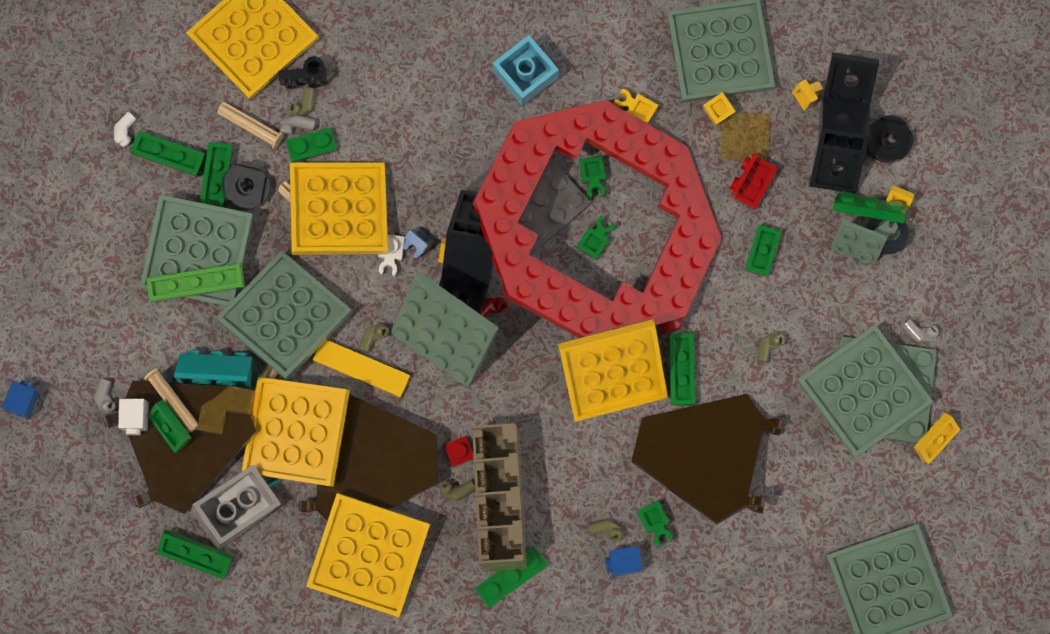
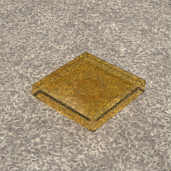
M733 113L721 121L720 160H745L746 156L751 158L753 153L758 154L757 157L768 161L769 114Z

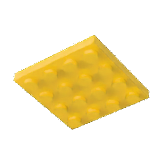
M222 0L186 32L187 36L249 100L279 75L278 70H285L319 39L318 35L284 0Z
M290 163L292 255L388 254L385 163Z
M653 319L558 344L575 422L668 398Z
M258 377L251 414L257 432L246 444L242 471L254 465L261 476L334 487L350 390Z
M337 493L306 587L400 617L431 523Z

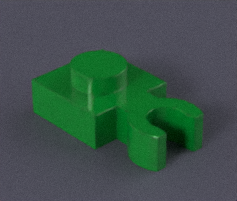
M603 157L579 159L582 184L589 183L587 189L588 199H592V191L595 189L600 191L601 198L605 196V188L600 184V182L606 181Z
M604 216L598 218L596 230L589 227L576 246L578 250L596 261L609 242L605 235L610 234L615 225L612 222L608 228L602 227L601 223L604 220Z
M659 501L637 510L646 533L654 532V543L657 547L661 546L659 541L661 535H665L669 542L673 540L672 534L663 527L669 524V521Z

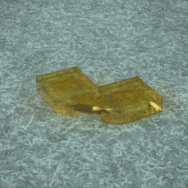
M233 386L226 388L217 397L202 405L197 430L222 435L227 411L251 414L255 391Z

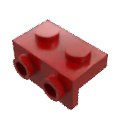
M753 153L751 158L746 156L740 167L744 172L740 178L735 176L729 187L733 191L730 196L731 198L753 210L758 206L778 167L757 157L758 154Z

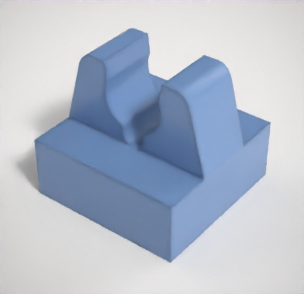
M417 227L407 233L403 248L408 250L411 245H414L416 253H414L413 257L418 258L430 250L435 241Z

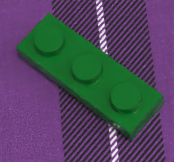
M138 131L130 151L134 156L198 177L206 157L203 152L142 131Z
M208 143L200 203L225 207L222 179L225 172L231 166L232 144Z
M844 192L837 194L833 203V211L904 223L908 212V205L895 200L888 202L872 196L859 197L853 193Z
M670 333V406H695L694 333Z
M168 529L163 531L156 553L223 580L227 577L233 558L232 554Z
M535 546L526 551V569L498 571L474 588L488 609L548 566Z

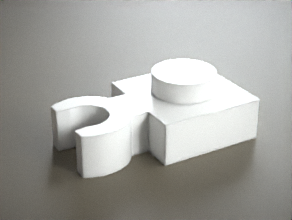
M387 234L388 254H378V258L384 259V262L379 266V273L383 275L384 268L389 266L393 269L392 276L395 277L397 274L395 260L402 261L405 237Z

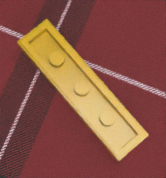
M328 340L317 349L313 358L314 362L399 398L402 397L410 379L409 374Z

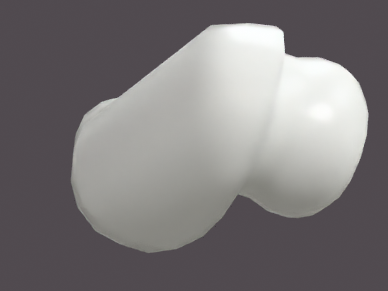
M129 112L114 126V140L121 147H126L131 142V138L127 135V129L136 121V118Z

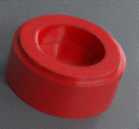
M682 320L671 321L658 326L661 334L665 335L683 327Z

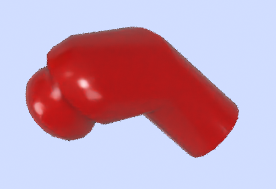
M500 297L485 299L481 315L486 318L489 313H503L508 309V303Z

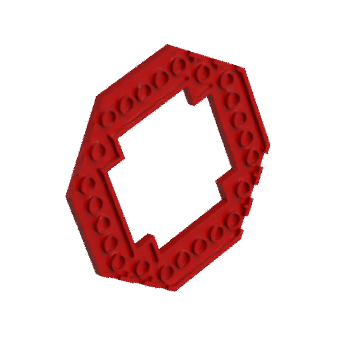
M607 100L515 121L472 202L475 211H478L482 223L481 228L486 242L489 243L492 259L498 275L500 274L503 282V291L506 298L578 338L652 319L655 327L671 321L682 320L690 308L721 240V235L688 147ZM584 142H587L666 187L657 207L675 216L677 220L643 292L622 282L611 301L529 255L538 234L520 225L518 221L554 149L575 160Z

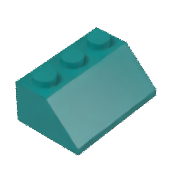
M187 350L186 354L180 353L174 378L178 383L232 386L239 387L240 389H252L255 361L252 357H249L248 353L238 352L234 356H225L224 352L212 351L210 355L201 354V351Z

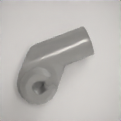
M299 115L291 116L282 120L280 132L290 136L293 133V129L297 127L312 131L315 120Z
M911 319L902 326L913 340L918 343H931L939 335V330L935 326L919 328Z
M100 379L94 401L101 412L110 414L116 408L115 402L108 395L112 382Z

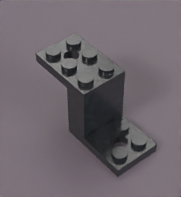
M832 52L820 106L818 144L809 187L856 194L870 136V103L879 68V59ZM854 75L858 79L854 82H849L845 77ZM839 165L843 167V170L836 172L831 167Z
M461 190L446 234L442 276L439 286L457 299H462L463 303L481 315L492 279L493 254L489 243L486 242L479 214L475 211L472 203L477 193Z

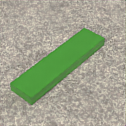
M241 263L146 278L149 302L245 288Z

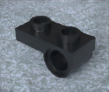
M316 56L307 58L303 64V69L278 70L280 85L285 86L287 89H296L299 85L307 84L311 88L322 87V84L328 83L324 62ZM313 66L321 68L316 74H311L309 69Z

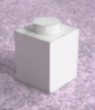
M119 399L118 428L126 431V435H140L141 431H148L147 415L149 414V402L144 399Z

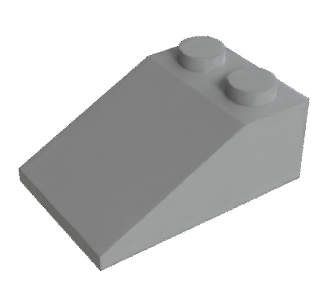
M252 465L192 504L191 512L215 547L220 550L279 507L281 503L255 466Z

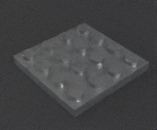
M551 158L518 221L520 225L538 234L529 253L530 256L535 254L591 205V201ZM490 168L464 190L478 193Z

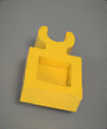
M621 89L620 94L625 96L626 100L620 102L615 99L614 105L621 109L627 108L628 113L648 124L658 109V105L640 94L634 99L629 91Z

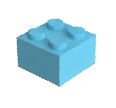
M530 35L492 63L493 73L521 106H524L559 78V69Z

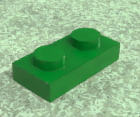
M331 127L285 140L292 163L337 151Z
M758 225L745 271L768 277L781 231Z
M165 401L157 402L147 416L173 452L177 453L183 450L191 437Z

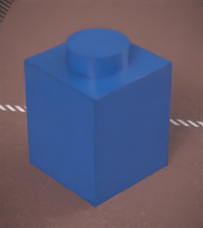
M21 380L20 383L12 381L2 409L29 419L39 392L34 389L35 385Z
M638 546L609 551V557L605 558L607 572H612V577L642 572Z

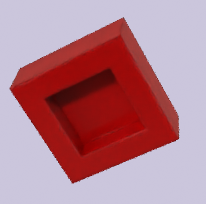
M466 436L444 445L453 468L474 459V453Z

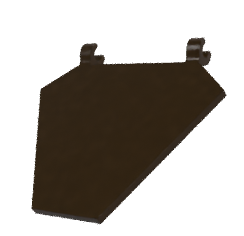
M132 381L125 399L146 400L149 402V412L157 402L163 400L149 381ZM168 383L198 422L199 427L191 433L188 432L191 439L183 450L177 453L173 452L149 417L148 431H141L140 435H128L149 489L148 493L133 498L136 507L141 508L155 501L186 514L192 507V504L200 498L256 434L257 430L239 387ZM119 412L102 417L105 427L111 428L119 424Z
M349 394L334 487L317 484V501H299V511H318L328 521L337 493L385 509H391L438 484L437 435Z
M747 394L643 417L631 462L716 525L745 508L756 513H763L765 498L760 496L748 497L763 431L765 430L770 434L780 436L782 420L777 418L765 419Z

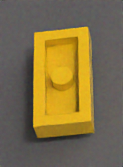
M945 412L913 448L919 457L929 465L960 431V428L953 417Z

